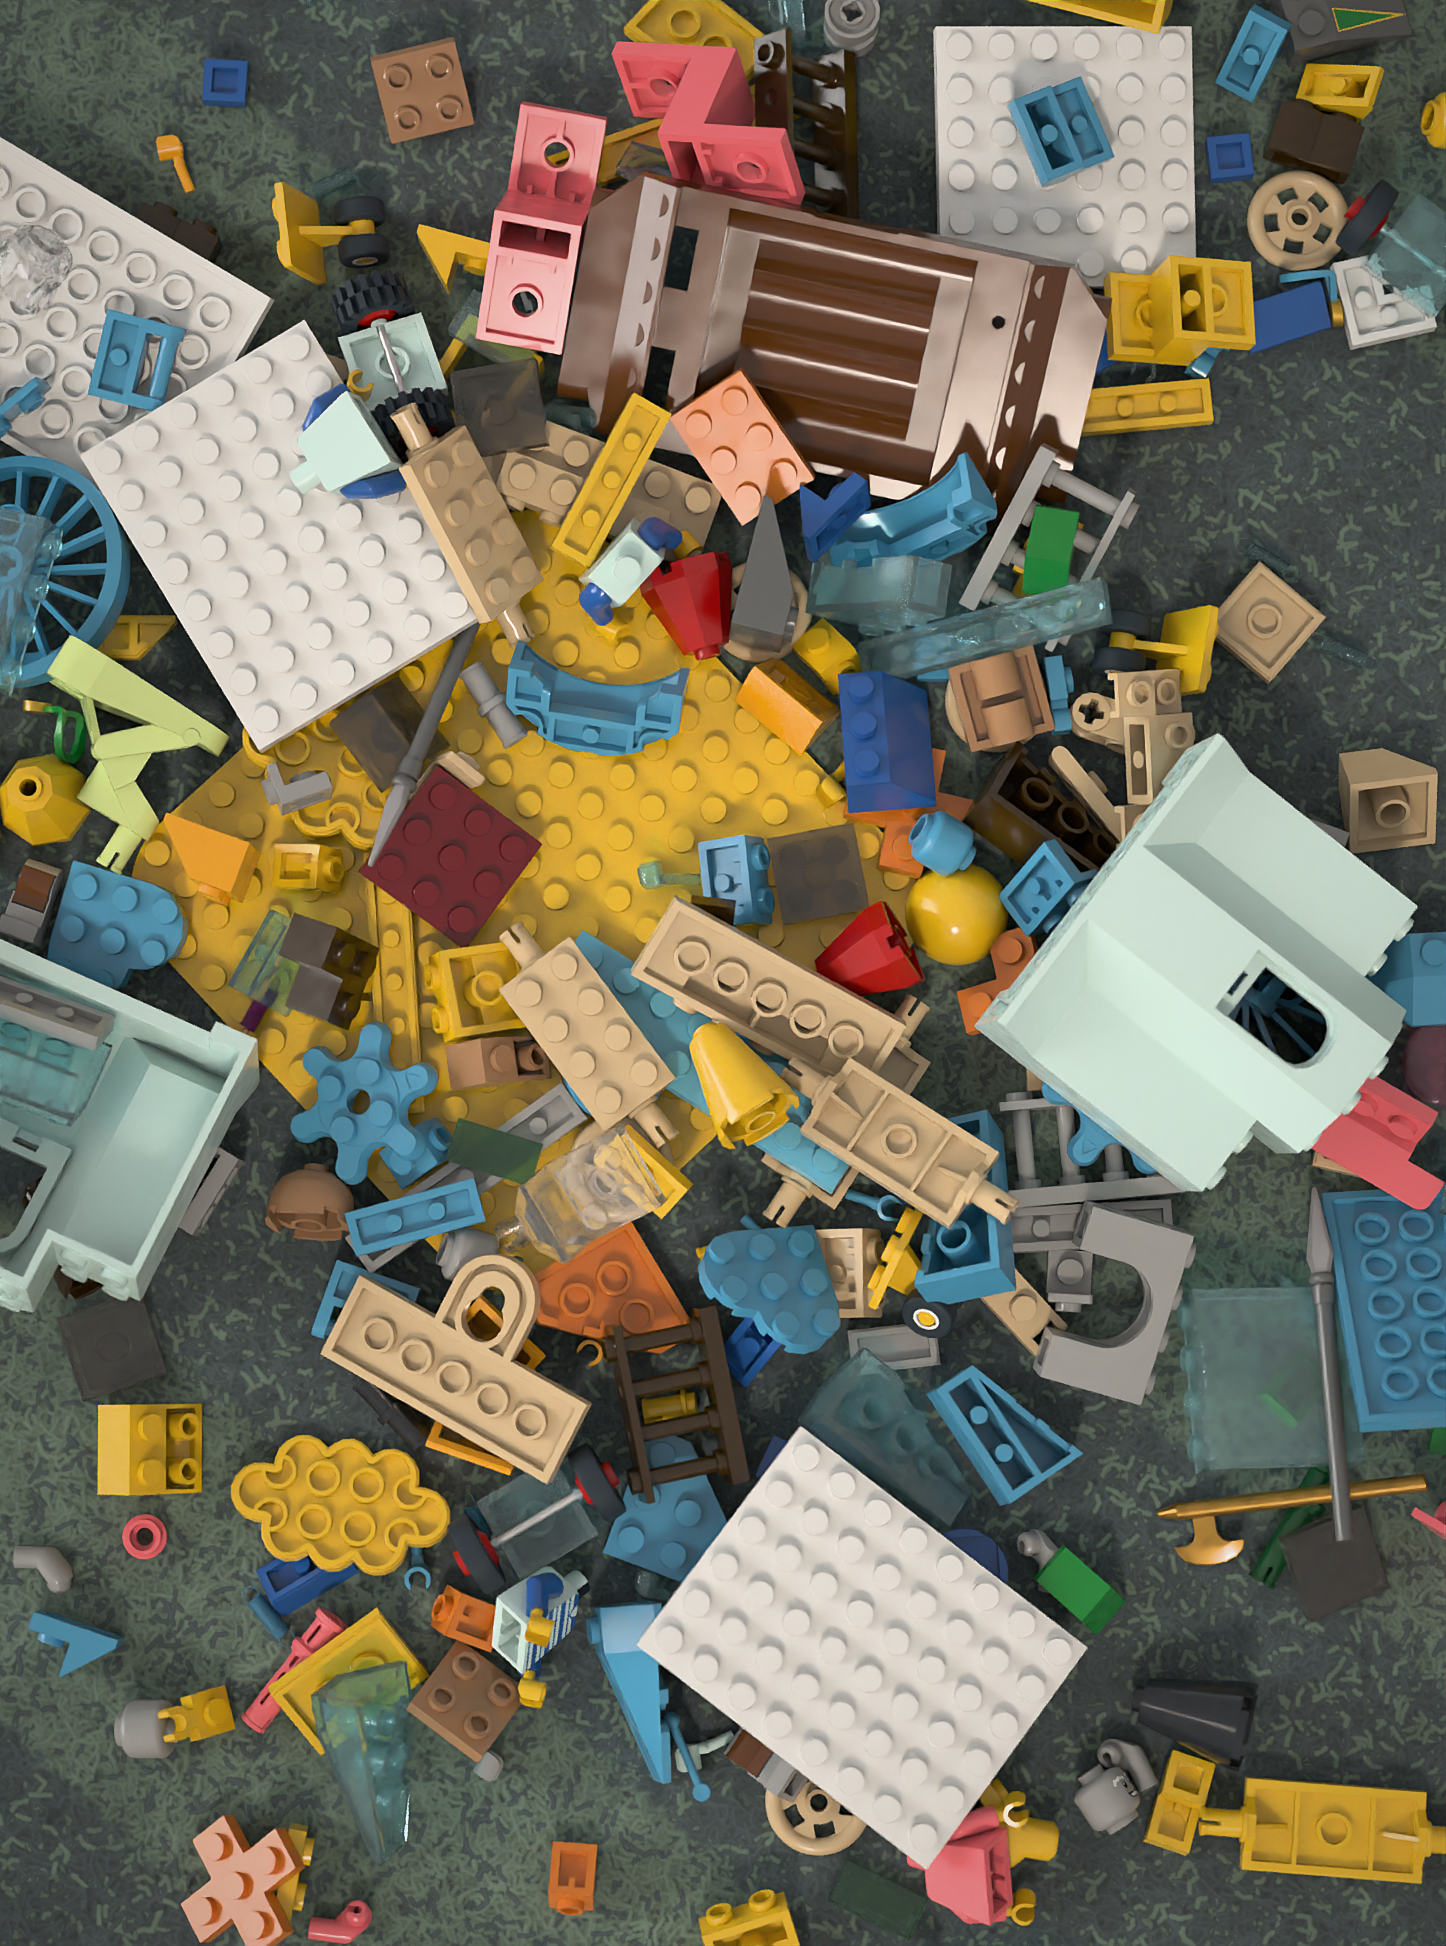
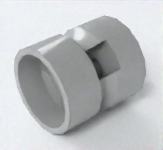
M827 0L825 4L823 36L826 45L832 52L846 49L854 52L855 58L865 55L873 48L878 37L880 17L878 0Z

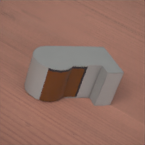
M31 858L28 859L21 870L16 890L12 893L5 915H1L0 933L41 948L63 883L64 871Z
M742 1727L739 1728L724 1751V1754L729 1759L748 1771V1774L764 1785V1788L775 1796L791 1803L794 1802L808 1781L807 1777ZM796 1774L795 1779L793 1780V1782H792L791 1784H789V1783L791 1782V1780L793 1779L794 1775Z

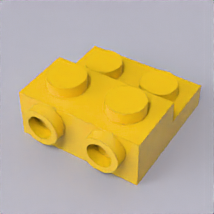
M503 942L441 950L428 957L429 964H426L423 970L424 982L429 991L435 990L438 1007L432 1009V1024L437 1034L443 1033L444 1043L527 1029L499 991L501 987L519 975L522 969Z
M760 1890L750 1896L749 1903L733 1908L728 1903H719L710 1907L706 1911V1916L698 1918L705 1946H800L784 1892L775 1894L772 1890Z

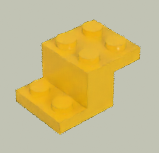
M1170 255L1151 275L1109 272L1104 278L1105 297L1112 298L1106 326L1108 360L1189 366L1208 347L1250 350L1256 344L1251 262Z

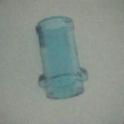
M554 399L548 402L542 410V419L584 435H589L592 431L581 426L593 429L596 427L597 418L593 409L572 406L564 399Z

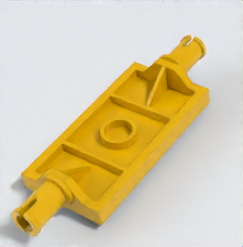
M1245 1776L1244 1802L1240 1810L1201 1806L1199 1811V1817L1202 1820L1218 1821L1217 1823L1199 1821V1836L1212 1835L1239 1838V1842H1241L1239 1867L1243 1870L1421 1884L1422 1866L1425 1857H1430L1431 1853L1446 1854V1827L1432 1826L1431 1821H1427V1792L1423 1790Z

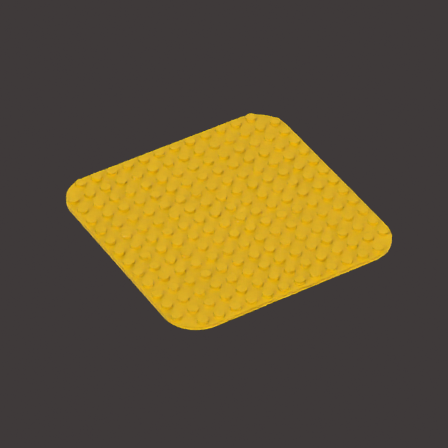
M531 509L523 510L522 513H510L544 578L542 582L520 598L521 601L518 603L529 626L536 635L527 644L538 655L550 664L573 676L603 684L632 685L646 683L669 676L680 670L681 667L690 669L679 732L669 740L661 738L658 741L645 745L644 751L617 756H602L584 751L577 752L561 747L536 734L538 727L527 720L522 714L515 716L524 730L528 732V735L515 745L505 749L487 718H481L478 714L477 709L479 706L463 680L458 677L423 761L421 773L435 756L449 751L455 754L459 751L466 753L480 765L478 772L485 777L480 786L470 788V790L542 843V846L469 946L501 942L499 937L506 930L512 934L515 940H519L511 927L522 921L524 927L543 952L551 951L569 936L575 942L582 930L635 963L675 895L691 903L692 895L703 896L698 842L750 835L763 838L764 844L769 850L770 866L767 869L769 888L772 890L775 899V908L772 912V924H750L735 928L816 971L817 968L814 961L865 908L879 901H886L902 924L907 934V937L904 938L910 948L913 940L906 925L905 906L908 894L916 878L877 869L884 833L875 825L843 818L847 794L828 809L823 806L815 796L814 789L823 782L828 774L806 751L799 755L735 701L743 685L717 657L696 661L695 655L684 656L643 598L640 587L635 590L623 605L611 608L613 612L631 625L629 632L625 629L619 632L616 638L619 644L614 645L596 631L597 624L579 602V595L585 585L578 578L586 568L549 548L559 527L539 520L541 513ZM606 540L602 544L595 559L609 545V543ZM496 618L490 622L481 623L461 672L482 660L484 667L500 692L507 693L508 668L515 648H510L509 642ZM457 635L355 696V708L369 711L378 718L382 727L381 744L392 748L400 755L402 760L407 756ZM242 748L170 814L249 842L261 854L243 903L231 899L229 905L225 906L203 897V894L197 892L199 886L188 877L163 821L157 826L149 841L145 840L134 864L132 877L159 885L175 894V899L181 904L184 917H187L189 922L188 934L180 954L168 962L228 1027L239 1032L246 1028L240 1022L262 985L267 987V984L268 988L272 990L275 987L277 994L260 1021L255 1033L248 1032L247 1029H244L242 1033L247 1034L248 1032V1036L257 1039L258 1059L305 1110H310L316 1104L319 1097L317 1093L318 1082L305 1071L303 1056L309 1049L315 1046L327 1047L337 1058L342 1060L349 1059L354 1055L358 1048L361 1030L367 1024L374 1022L371 977L368 978L360 999L361 1006L357 1016L352 1020L349 1030H345L307 1017L284 1006L300 965L279 955V951L294 913L336 926L369 943L365 877L358 873V870L364 863V853H371L372 850H361L354 847L345 839L341 832L328 838H312L303 834L296 827L292 813L282 816L277 804L269 805L261 783L262 780H265L266 768L255 764L246 755L244 748ZM275 844H317L342 850L344 875L340 883L339 893H327L318 890H285L271 887ZM414 913L413 929L422 1062L428 1063L435 1068L438 1074V1082L431 1093L424 1095L425 1113L408 1114V1119L414 1127L437 1117L441 1124L450 1131L459 1154L441 1163L413 1185L402 1190L379 1154L385 1147H380L373 1151L369 1158L366 1176L389 1201L404 1196L558 1084L562 1083L565 1087L562 1074L549 1058L550 1079L490 1088L451 1090L445 1047L475 1039L444 1043L443 1033L437 1034L432 1024V1009L438 1007L435 990L429 991L427 989L423 970L424 966L429 964V956L441 950L460 947ZM528 1029L490 1034L482 1038L533 1035ZM664 1088L656 1104L680 1133L673 1140H669L660 1127L657 1129L666 1138L672 1151L674 1166L680 1170L717 1135L711 1117ZM359 1090L354 1099V1106L351 1107L357 1114H363L369 1108V1094L366 1091ZM582 1109L581 1111L587 1118L585 1122L480 1196L487 1222L470 1226L494 1234L499 1241V1253L518 1259L530 1269L533 1275L624 1221L605 1218L592 1212L578 1199L571 1186L568 1175V1159L572 1145L581 1131L595 1121L592 1115ZM594 1143L587 1155L586 1161L598 1166L599 1161L597 1158L605 1148ZM598 1176L590 1184L603 1198L612 1190V1187L607 1185L601 1176ZM628 1188L622 1190L627 1201L638 1198ZM445 1233L425 1239L438 1252ZM494 1286L487 1288L489 1290L502 1292L499 1288Z

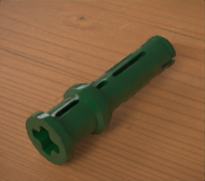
M1311 1457L1308 1461L1310 1468L1298 1488L1330 1484L1329 1467ZM1325 1503L1289 1507L1254 1568L1248 1575L1259 1582L1262 1580L1264 1585L1274 1589L1278 1578L1314 1517L1320 1518L1326 1512Z

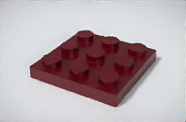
M434 766L405 806L400 819L372 867L368 865L369 855L358 870V873L462 948L470 945L542 846V843L439 766Z

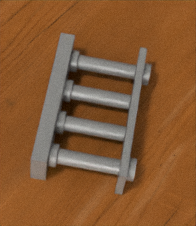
M1043 443L1037 451L959 604L973 611L976 610L980 602L986 605L992 602L1051 633L1052 635L1045 649L1053 652L1057 642L1066 646L1078 623L1070 619L1119 525L1128 529L1140 505L1133 502L1137 491L1132 488L1128 489L1121 501L1060 469L1061 464L1054 461L1059 450ZM1052 484L1113 516L1102 540L1077 528L1075 547L1093 557L1081 579L1070 574L1067 593L1071 594L1072 597L1061 618L999 587L1000 582L993 578L1000 563L1006 566L1012 563L1024 570L1026 551L1019 547L1020 542L1014 540V537L1021 524L1027 527L1032 524L1035 506L1041 505L1034 500L1041 485L1049 488Z
M1032 1092L1006 1094V1102H999L996 1105L997 1114L1012 1113L1019 1181L1015 1182V1190H1009L1008 1194L1020 1200L1017 1208L1084 1203L1085 1200L1097 1202L1187 1192L1181 1191L1159 1172L1147 1174V1178L1129 1179V1171H1124L1122 1146L1118 1144L1104 1148L1106 1173L1102 1174L1103 1182L1085 1183V1175H1080L1079 1165L1073 1163L1067 1154V1144L1076 1134L1073 1107L1054 1105L1045 1098L1033 1099ZM1056 1109L1063 1177L1058 1178L1059 1186L1042 1187L1041 1179H1036L1029 1111Z

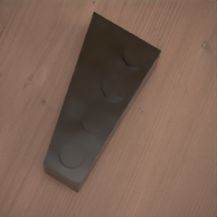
M1016 741L991 769L961 822L971 827L972 830L1022 866L1027 863L1044 842L1056 839L1080 873L1093 869L1099 872L1116 850L1117 841L1105 829L1096 830L1088 822L1085 814L1087 810L1076 799L1070 803L1053 786L1057 779L1045 767L1039 771L1025 757L1029 752L1020 741Z

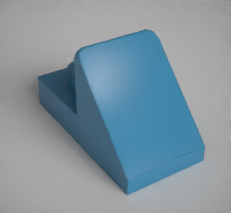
M1254 4L1247 14L1215 83L1252 103L1283 52L1281 47L1293 24Z
M44 1609L33 1612L28 1627L30 1630L39 1632L37 1639L46 1644L63 1647L64 1642L70 1643L59 1678L121 1647L125 1639L123 1636Z

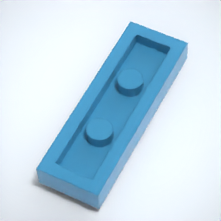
M475 1178L345 1213L356 1257L487 1222Z

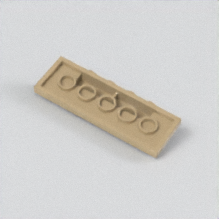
M482 395L479 397L468 427V432L507 508L521 513L524 507L541 513L539 520L559 528L605 442ZM648 459L606 538L613 540L633 517L641 524L649 517H657L679 531L688 530L700 545L704 547L722 495L712 483ZM665 549L663 560L671 563L679 560L670 549ZM697 549L688 557L701 555V551Z
M676 895L631 968L632 976L673 997L672 1002L681 1010L693 1015L699 1011L712 1019L711 1022L726 1024L734 1032L750 1039L749 1044L757 1051L767 1056H772L773 1053H776L789 1061L796 1057L799 1061L824 1077L829 1075L834 1077L841 1071L849 1058L878 1074L907 1027L905 1020Z

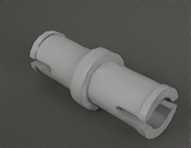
M482 660L472 664L460 673L459 678L463 680L479 706L477 709L478 714L481 718H487L505 749L515 745L528 735V732L524 730L517 717L506 705L507 693L500 692L484 667Z

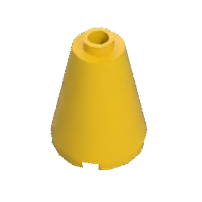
M709 1022L695 1030L692 1035L693 1039L689 1044V1049L716 1135L722 1146L728 1149H736L732 1142L742 1139L749 1146L770 1136L785 1125L790 1119L786 1111L791 1105L796 1110L799 1107V1097L795 1091L726 1024Z

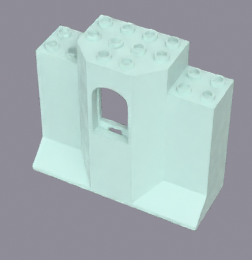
M1219 733L1186 749L1161 782L1164 785L1163 789L1011 987L1000 991L974 1025L976 1029L1181 1191H1203L1206 1187L1209 1190L1215 1187L1227 1170L1223 1166L1224 1162L1232 1152L1240 1153L1253 1135L1276 1154L1300 1153L1302 1150L1307 1152L1318 1141L1323 1130L1341 1113L1347 1115L1356 1106L1362 1096L1358 1092L1359 1088L1368 1077L1371 1080L1374 1079L1386 1066L1389 1058L1385 1054L1393 1045L1395 1037L1400 1032L1403 1026L1402 1021L1407 1011L1366 979L1365 976H1373L1382 967L1388 957L1383 952L1393 939L1395 941L1401 940L1410 930L1414 923L1410 916L1418 907L1251 774L1226 739ZM1264 968H1267L1321 1011L1326 1019L1327 1033L1324 1043L1311 1059L1302 1064L1293 1065L1284 1061L1228 1016ZM1243 972L1245 977L1230 995L1227 991Z
M0 939V976L115 1015L113 1031L96 1051L77 1048L69 1042L0 1019V1148L47 1169L16 1229L8 1237L0 1239V1306L15 1312L20 1310L34 1312L58 1264L63 1266L61 1271L65 1275L80 1282H86L87 1278L104 1285L103 1291L117 1299L127 1301L130 1296L141 1301L236 1112L250 1097L260 1082L257 1039L217 1021L211 1032H208ZM14 1140H16V1141H18V1142H20V1143H22V1144H25V1145H27V1146H29V1147H31V1148H34V1149H36L37 1151L34 1152V1151H32V1150H30V1149H27V1148H25V1147H23V1146H21V1145H19V1144H16V1143H14Z

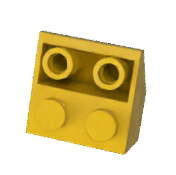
M202 1404L98 1405L99 1495L202 1493Z

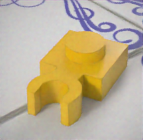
M225 1685L181 1697L182 1706L164 1708L158 1712L159 1719L171 1717L175 1722L174 1732L163 1736L164 1742L168 1743L181 1741L190 1737L191 1742L236 1729Z

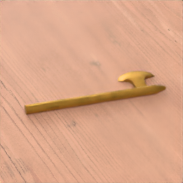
M1421 1473L1349 1482L1350 1500L1428 1491L1426 1474ZM1331 1484L1178 1502L1159 1509L1156 1514L1159 1518L1173 1520L1192 1519L1195 1533L1193 1542L1186 1546L1174 1548L1177 1554L1187 1563L1215 1565L1236 1557L1242 1551L1245 1544V1539L1227 1540L1223 1538L1218 1532L1215 1516L1331 1503Z

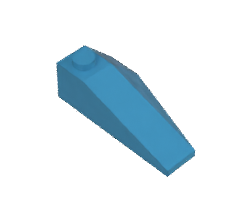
M638 1600L591 1606L592 1617L586 1618L589 1644H595L597 1656L653 1780L662 1784L672 1783L670 1731L667 1721L665 1719L660 1720V1710H665L666 1704L669 1703L668 1688L664 1685L663 1678L659 1674L658 1665L660 1663L636 1645L662 1610V1603Z

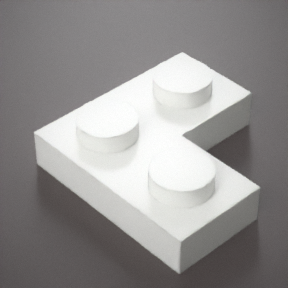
M1375 254L1332 263L1330 270L1336 274L1337 298L1341 300L1343 323L1350 350L1433 332L1436 329L1437 325L1427 286L1385 295Z

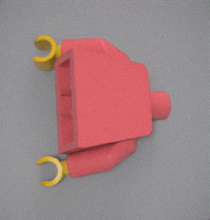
M1020 1791L1009 1793L1004 1799V1806L995 1809L993 1805L969 1811L927 1870L907 1856V1862L910 1867L925 1870L926 1888L929 1898L948 1907L967 1924L983 1923L990 1926L993 1922H1002L1006 1920L1007 1916H1012L1014 1922L1025 1926L1029 1925L1035 1918V1892L1025 1888L1015 1891L1012 1895L1007 1828L999 1826V1822L1002 1821L1013 1827L1025 1825L1029 1818V1810L1026 1809L1020 1812L1011 1810L1012 1807L1021 1806L1026 1802V1795Z

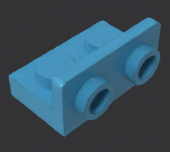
M739 835L698 842L703 896L736 900L733 927L750 924H772L775 899L772 890L769 888L767 869L770 866V854L767 846L764 844V839L750 835Z
M1056 839L1044 842L999 894L1002 904L1027 937L1043 932L1051 935L1097 875L1098 871L1093 869L1080 873Z

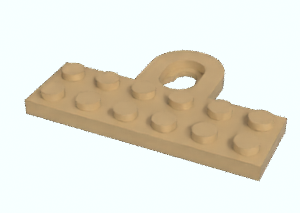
M503 1254L481 1256L465 1264L455 1276L437 1314L432 1313L367 1275H359L320 1353L546 1484L553 1481L592 1404L516 1360L538 1316L540 1290L533 1273L525 1264L514 1257ZM494 1286L499 1288L505 1296V1304L502 1309L504 1322L497 1337L490 1341L478 1339L471 1333L467 1325L466 1316L472 1301L481 1297L485 1289Z

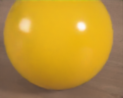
M970 863L965 870L957 869L948 876L939 875L931 869L927 870L915 881L906 900L905 920L914 944L931 959L948 965L971 964L988 956L990 948L996 942L1000 933L1006 932L1009 922V912L999 897V894L1003 891L1000 882L989 871L973 863Z

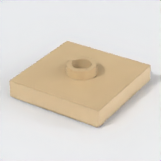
M1259 561L1220 606L1217 618L1219 630L1215 640L1265 683L1269 684L1326 617Z

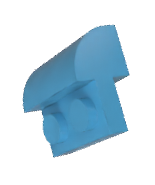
M1081 76L1057 86L1051 87L1050 85L1016 98L1007 105L1042 188L1061 183L1073 175L1106 163L1115 157Z

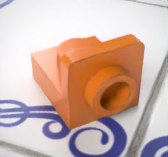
M447 1585L444 1593L437 1597L432 1607L431 1627L445 1636L491 1653L493 1649L492 1637L496 1605Z
M553 1841L548 1888L550 1908H556L557 1912L571 1916L581 1915L584 1911L594 1910L598 1844Z

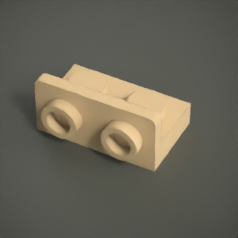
M866 1228L815 1230L838 1301L840 1318H881L882 1308L886 1302V1291L875 1310L868 1306L875 1291L867 1288L878 1264L883 1263L881 1256L885 1250V1244L881 1238L880 1230Z

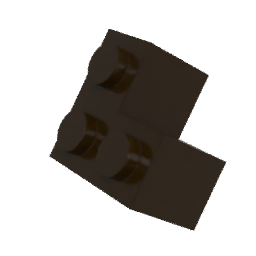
M294 913L279 955L300 966L284 1006L307 1017L349 1030L352 1020L360 1010V999L368 978L371 977L376 968V957L380 948L336 926Z

